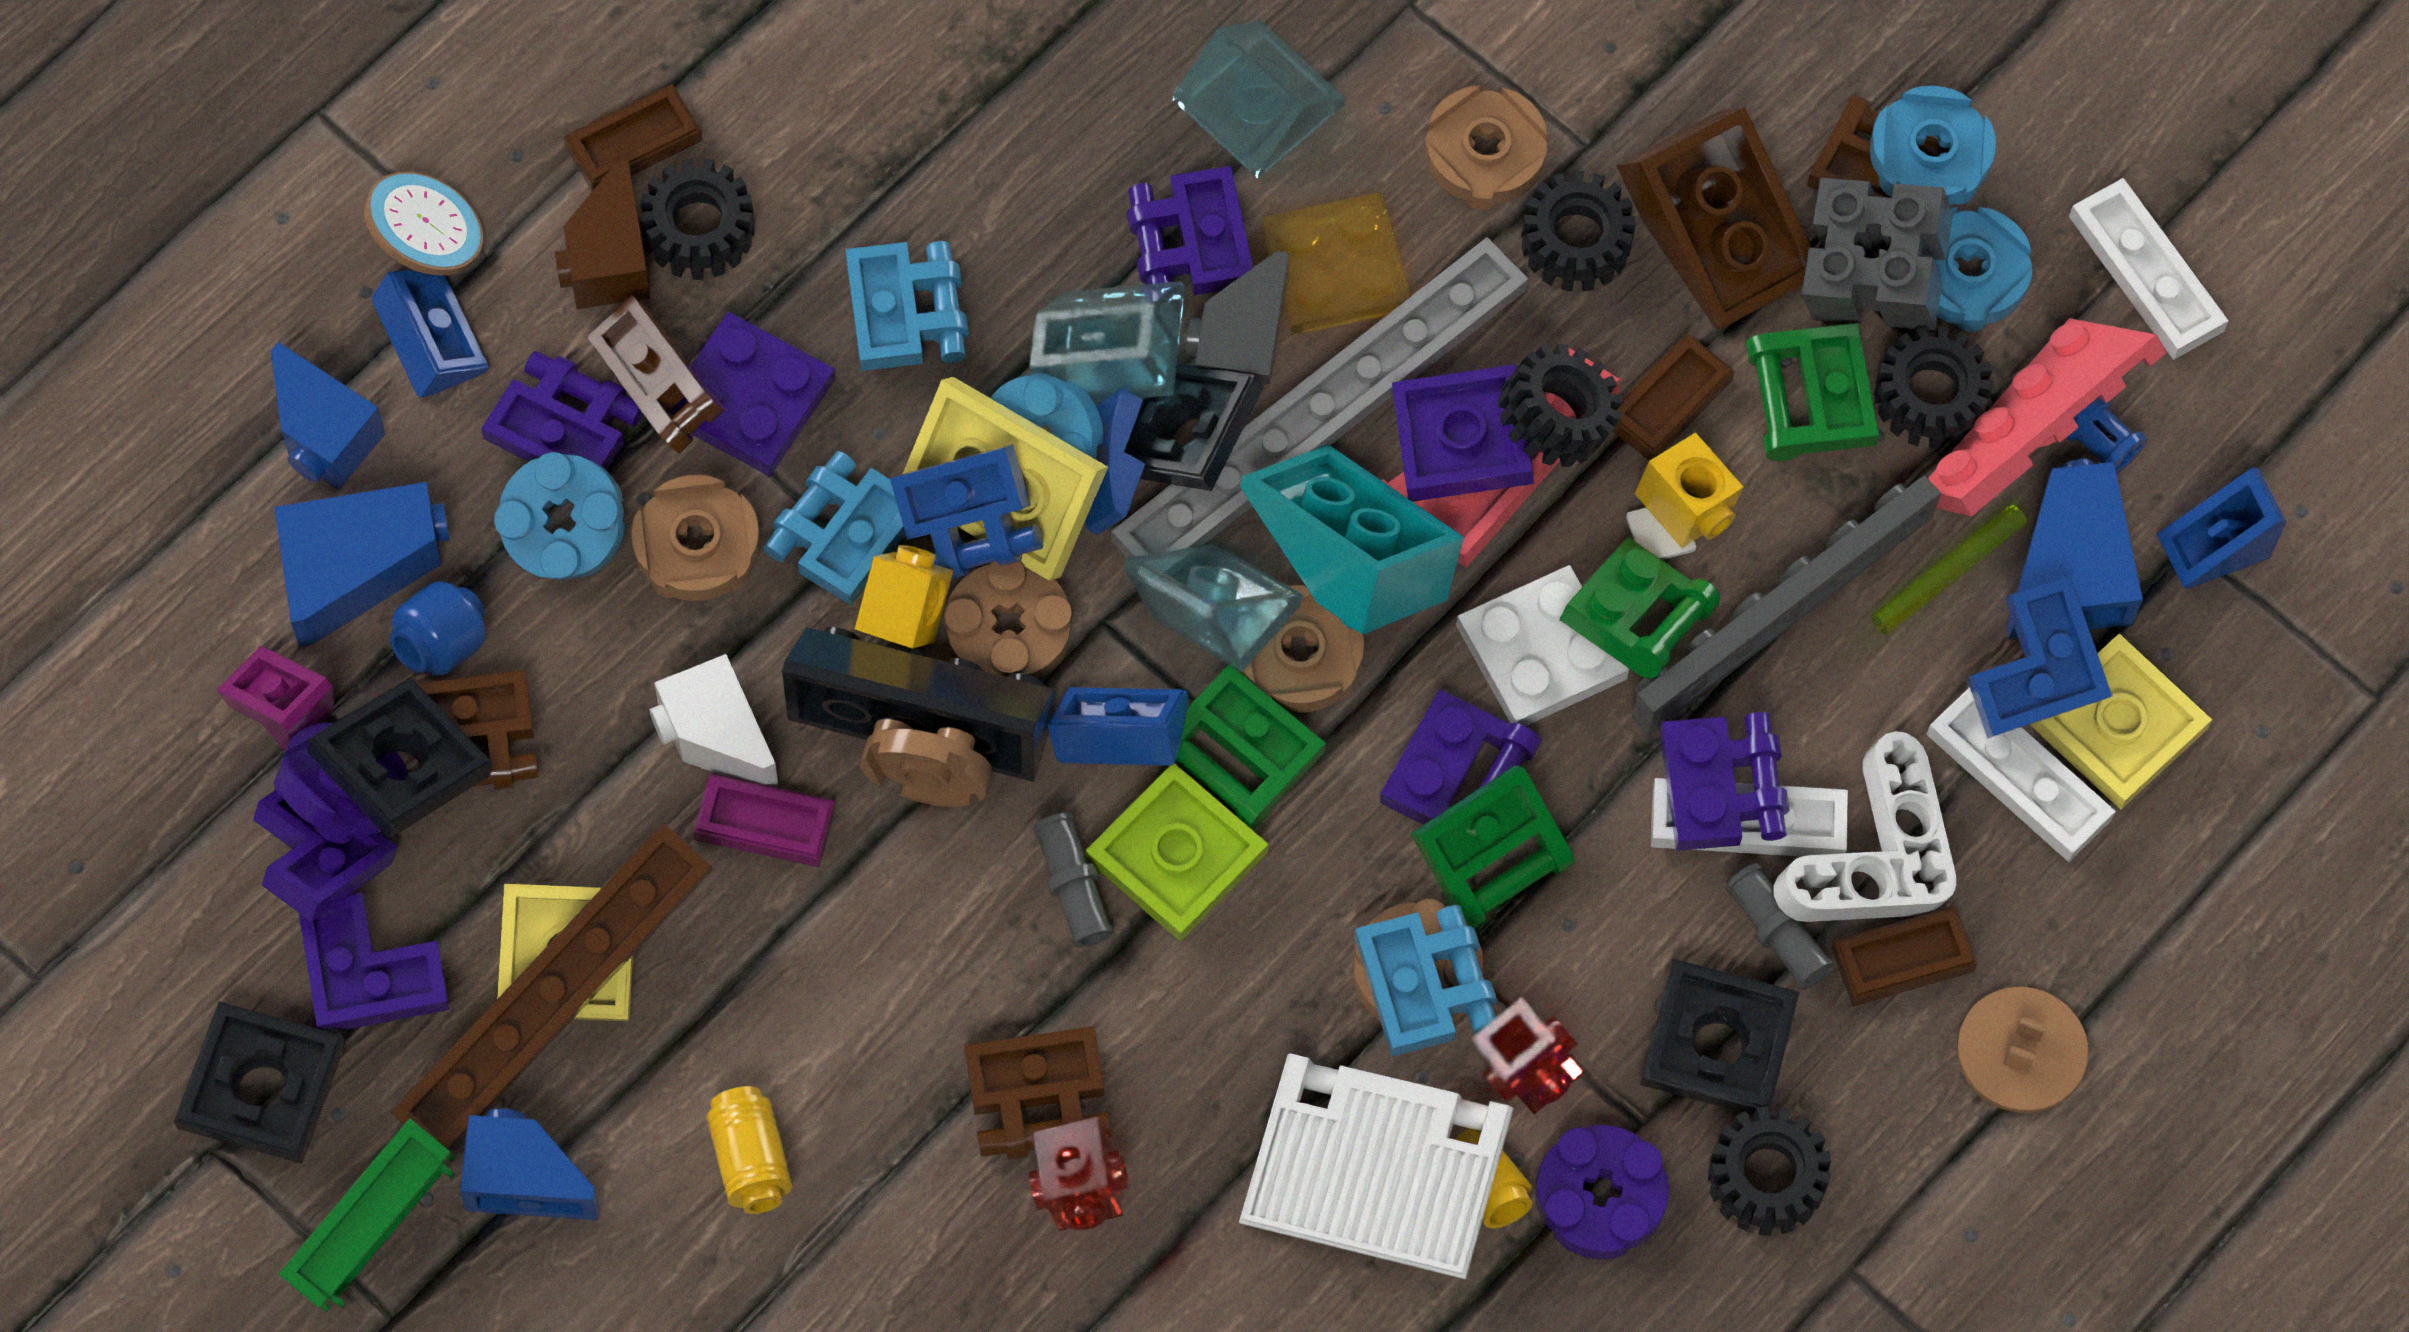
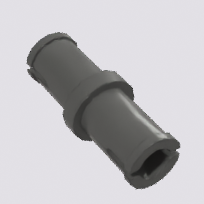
M1059 813L1037 822L1034 825L1035 827H1033V831L1038 837L1051 877L1047 880L1049 891L1052 896L1059 897L1073 936L1074 947L1083 948L1105 941L1112 936L1114 931L1108 922L1095 885L1099 880L1097 868L1086 860L1073 823V815L1071 813Z
M1758 863L1745 867L1728 881V886L1725 889L1735 898L1756 926L1755 937L1764 948L1771 947L1795 978L1796 984L1800 989L1805 990L1813 987L1831 973L1832 967L1835 964L1825 955L1803 926V921L1794 920L1778 907L1774 897V886L1763 873V869Z

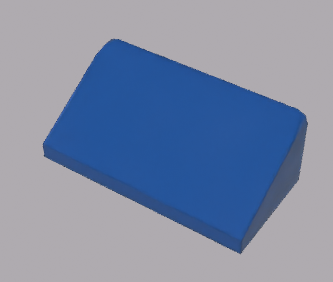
M413 269L388 272L374 292L372 302L419 398L434 395L487 372L489 365L445 275H429Z
M1069 687L1047 724L1056 759L1061 763L1173 765L1179 753L1189 699L1187 690Z

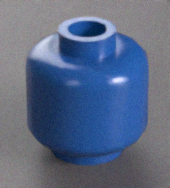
M443 581L430 583L395 610L391 619L392 633L390 635V644L393 652L402 664L412 672L418 674L426 673L432 676L446 675L482 647L486 639L483 621L485 617L484 607L479 598L467 588H457L453 584Z

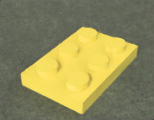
M955 377L941 380L903 474L1013 444L1031 506L1008 513L1011 524L1016 529L1037 525L1043 538V548L1023 554L1021 562L1025 567L1049 581L1060 578L1108 467ZM982 520L958 526L978 539L987 537Z

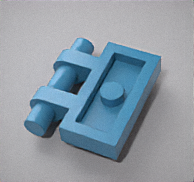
M936 241L928 244L926 247L928 262L910 264L907 242L845 249L861 371L923 364L921 341L934 340L939 343L942 361L955 363L965 359L964 339L969 335L966 314L959 309L957 289L962 285L959 264L952 259L950 243ZM927 290L931 292L935 312L917 314L914 291Z
M836 451L825 467L817 466L805 482L808 489L792 509H783L773 522L772 526L775 531L764 544L763 550L772 559L783 562L795 546L807 549V552L798 562L799 573L851 606L866 587L873 557L891 553L906 533L890 479L870 468L857 486L853 485L846 479L856 468V463L845 453ZM827 504L838 505L840 509L824 529L813 523Z
M1459 905L1448 906L1439 910L1436 915L1442 932L1427 936L1425 935L1418 912L1355 928L1354 938L1391 1057L1454 1041L1456 1030L1451 1017L1454 1014H1468L1474 1035L1488 1034L1499 1027L1492 1007L1497 1003L1492 982L1484 980L1475 953L1480 949V944L1474 927L1466 925L1461 906ZM1442 959L1451 960L1458 986L1442 989L1434 961Z

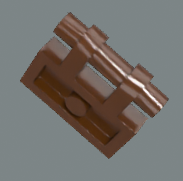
M525 670L418 684L476 746L488 744L489 760L493 763L491 776L475 786L493 784L494 790L514 788V781L539 778L536 752L510 756L509 741L534 738L528 680ZM420 768L407 769V773H410Z
M1094 1026L964 1045L974 1115L1000 1112L1002 1119V1128L977 1131L981 1157L1007 1154L1008 1160L1028 1157L1027 1150L1065 1145L1066 1151L1085 1149L1086 1142L1111 1138L1108 1112L1082 1116L1080 1100L1104 1096V1082ZM1059 1103L1061 1119L1023 1124L1021 1108Z

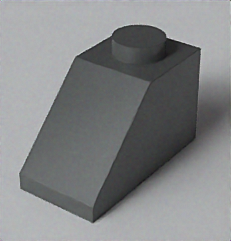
M1274 252L1206 301L1202 319L1191 318L1185 355L1196 356V367L1255 375L1260 383L1271 384L1290 266L1288 252Z

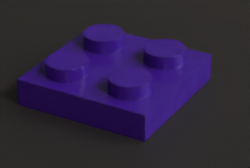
M727 312L691 365L706 387L722 403L726 411L713 423L707 420L703 422L691 435L771 477L835 381V368ZM685 396L670 409L673 415L689 402Z
M1516 364L1392 382L1406 489L1410 501L1414 502L1534 484L1531 458L1523 452L1528 443L1522 438L1514 444L1508 436L1514 425L1502 426L1499 418L1505 408L1498 407V398L1503 393L1501 390L1503 385L1516 370Z

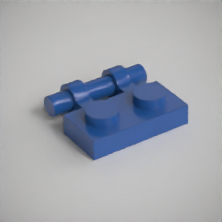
M1013 444L890 478L907 540L931 534L935 551L931 553L936 555L934 564L954 570L952 579L967 576L970 574L972 567L996 561L1000 566L1020 562L1023 554L1043 548L1042 534L1037 525L1016 529L1011 524L1008 514L1031 506ZM982 520L987 537L964 543L960 539L957 527Z

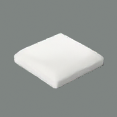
M1647 508L1631 511L1626 514V520L1633 540L1659 559L1664 560L1695 551L1696 545L1694 541L1681 548Z

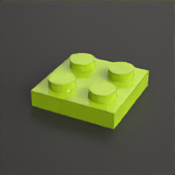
M1174 763L1086 849V860L1094 864L1100 873L1181 942L1268 854L1269 844Z

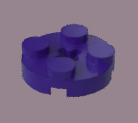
M334 723L314 724L300 730L290 739L274 780L276 792L285 799L288 805L300 817L316 826L323 838L333 843L344 844L350 842L354 836H366L381 832L307 753L308 739ZM396 751L386 753L377 760L378 764L389 770L388 778L406 780V765Z
M1594 1125L1585 1128L1575 1127L1567 1130L1560 1137L1559 1142L1545 1155L1540 1165L1535 1187L1537 1210L1541 1219L1543 1216L1546 1225L1554 1232V1238L1567 1250L1593 1259H1613L1627 1254L1628 1249L1639 1246L1644 1240L1646 1242L1659 1228L1669 1196L1668 1178L1662 1166V1157L1659 1150L1653 1144L1644 1142L1639 1136L1630 1131L1608 1125ZM1598 1177L1610 1179L1611 1186L1619 1189L1620 1198L1609 1197L1605 1207L1594 1205L1593 1194L1583 1190L1586 1182L1595 1183Z

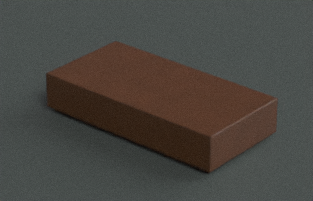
M670 84L563 138L565 148L589 188L593 191L616 162L629 161L632 176L701 142L702 134L673 84Z
M1687 333L1622 399V405L1617 410L1622 412L1621 418L1613 432L1650 461L1660 455L1733 381L1735 371Z
M1956 906L1834 940L1831 947L1852 1007L1975 972L1977 967V961Z

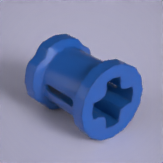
M2098 397L2073 418L2078 428L2067 438L2071 442L2079 440L2101 463L2114 462L2117 475L2138 456L2147 444L2148 438L2141 431L2133 433L2109 410L2111 402L2106 403Z

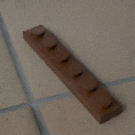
M663 823L391 1113L403 1125L410 1118L450 1151L467 1133L469 1115L483 1116L713 871L712 866Z

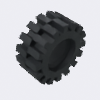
M693 158L682 160L683 171L676 173L672 164L662 169L664 181L662 182L654 176L648 183L649 194L643 193L641 199L642 227L645 244L649 253L654 251L655 262L661 268H664L669 262L671 274L681 278L685 268L691 269L692 280H703L702 269L710 267L714 278L724 275L723 263L727 261L734 269L741 263L740 251L748 254L752 246L751 235L755 233L751 194H747L746 183L741 176L734 181L733 169L725 164L719 173L716 172L714 160L703 158L702 169H694ZM693 203L711 204L722 215L719 226L712 232L703 235L682 233L675 226L674 218L678 210Z
M1573 170L1571 182L1566 183L1563 172L1552 176L1550 188L1543 181L1536 188L1535 198L1530 196L1526 204L1523 220L1521 248L1523 256L1529 255L1528 266L1533 273L1541 268L1544 269L1542 281L1551 286L1555 278L1560 277L1563 279L1561 290L1572 292L1574 281H1581L1583 292L1594 290L1595 279L1599 278L1602 285L1605 286L1612 282L1614 270L1619 274L1626 266L1627 257H1630L1636 224L1635 216H1631L1633 205L1629 197L1620 201L1621 187L1613 182L1607 190L1604 189L1605 176L1594 173L1592 183L1583 182L1584 171ZM1581 215L1594 220L1599 225L1602 236L1593 246L1584 248L1572 247L1557 238L1554 226L1562 217Z
M1927 326L1917 328L1914 339H1911L1907 332L1900 336L1896 347L1891 345L1885 353L1876 381L1875 404L1881 403L1878 414L1882 422L1892 419L1890 431L1897 437L1904 430L1911 432L1908 443L1917 447L1921 436L1929 437V449L1940 448L1945 437H1947L1950 446L1960 443L1963 432L1968 434L1974 427L1978 417L1985 412L1992 392L1993 380H1989L1992 368L1990 361L1981 363L1984 354L1982 348L1976 344L1968 350L1966 345L1969 336L1960 331L1955 341L1947 339L1948 327L1938 326L1935 337H1929ZM1922 370L1939 371L1949 376L1955 382L1957 395L1947 404L1935 405L1926 403L1913 394L1910 387V379Z
M1549 344L1540 346L1536 352L1532 350L1505 382L1501 389L1503 393L1498 398V407L1505 408L1499 416L1502 426L1514 425V428L1508 434L1509 438L1514 444L1523 438L1528 443L1523 452L1531 458L1538 450L1543 452L1542 463L1552 466L1558 458H1560L1562 467H1571L1576 460L1580 464L1587 461L1612 433L1621 418L1622 412L1617 411L1622 405L1621 394H1610L1617 386L1613 376L1603 379L1599 374L1605 366L1598 359L1592 366L1584 362L1588 353L1579 348L1572 356L1569 355L1568 345L1557 344L1553 351ZM1543 392L1552 393L1563 399L1572 408L1577 419L1569 418L1556 411L1549 404Z
M1768 1106L1758 1107L1752 1117H1749L1745 1111L1736 1116L1733 1126L1728 1124L1720 1133L1718 1142L1715 1144L1708 1168V1181H1712L1709 1192L1713 1202L1721 1201L1720 1213L1727 1220L1732 1215H1735L1740 1219L1737 1227L1748 1232L1750 1224L1759 1226V1235L1771 1236L1773 1228L1779 1227L1782 1234L1792 1232L1797 1222L1804 1225L1811 1219L1814 1210L1819 1208L1831 1177L1829 1167L1832 1161L1830 1151H1823L1825 1138L1820 1131L1813 1135L1810 1133L1811 1121L1804 1116H1801L1798 1122L1788 1119L1791 1112L1789 1109L1780 1107L1777 1115H1769ZM1763 1149H1772L1784 1154L1794 1168L1795 1177L1793 1183L1787 1189L1778 1193H1765L1754 1188L1747 1180L1744 1171V1163L1752 1153Z

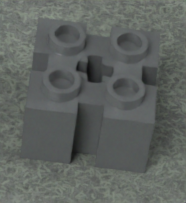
M1820 178L1813 226L1823 249L1809 248L1802 289L1803 299L1813 320L1862 324L1864 310L1881 312L1885 325L1888 327L1917 329L1927 326L1928 330L1935 331L1942 282L1934 260L1946 261L1953 218L1944 187L1894 184L1892 198L1875 197L1869 181ZM1879 251L1878 258H1868L1872 253Z

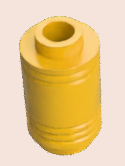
M752 1086L737 1087L716 1095L710 1101L711 1110L706 1118L729 1205L743 1208L744 1212L748 1214L765 1213L779 1207L783 1202L782 1197L791 1191L792 1182L770 1099L762 1096L759 1088Z

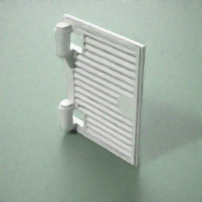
M1290 1053L1286 1058L1239 1223L1466 1280L1514 1108L1490 1101L1489 1106L1463 1100L1458 1093L1341 1065L1339 1070L1314 1064L1307 1057ZM1303 1089L1331 1095L1328 1108L1325 1109L1300 1103ZM1453 1124L1482 1131L1478 1145L1450 1139Z

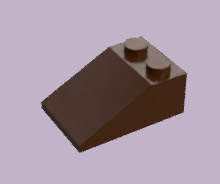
M1745 107L1720 110L1616 165L1642 221L1715 329H1722L1803 285L1809 248L1812 247Z

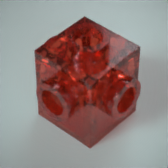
M1522 997L1471 1038L1491 1063V1066L1482 1072L1506 1103L1515 1096H1518L1533 1114H1536L1545 1105L1560 1099L1568 1091L1570 1085L1584 1074L1583 1070L1569 1054L1571 1050L1578 1046L1573 1037L1554 1014L1543 1022Z
M1097 1117L1033 1132L1038 1169L1029 1172L1032 1196L1038 1210L1048 1209L1059 1231L1067 1229L1088 1230L1101 1225L1104 1220L1123 1216L1120 1190L1129 1188V1177L1125 1160L1120 1149L1113 1151V1147Z

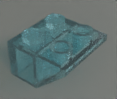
M1182 281L1064 292L1036 313L1030 369L1033 373L1051 374L1049 376L1057 377L1063 382L1072 381L1082 387L1093 402L1103 401L1121 388L1140 398L1173 395L1185 286Z

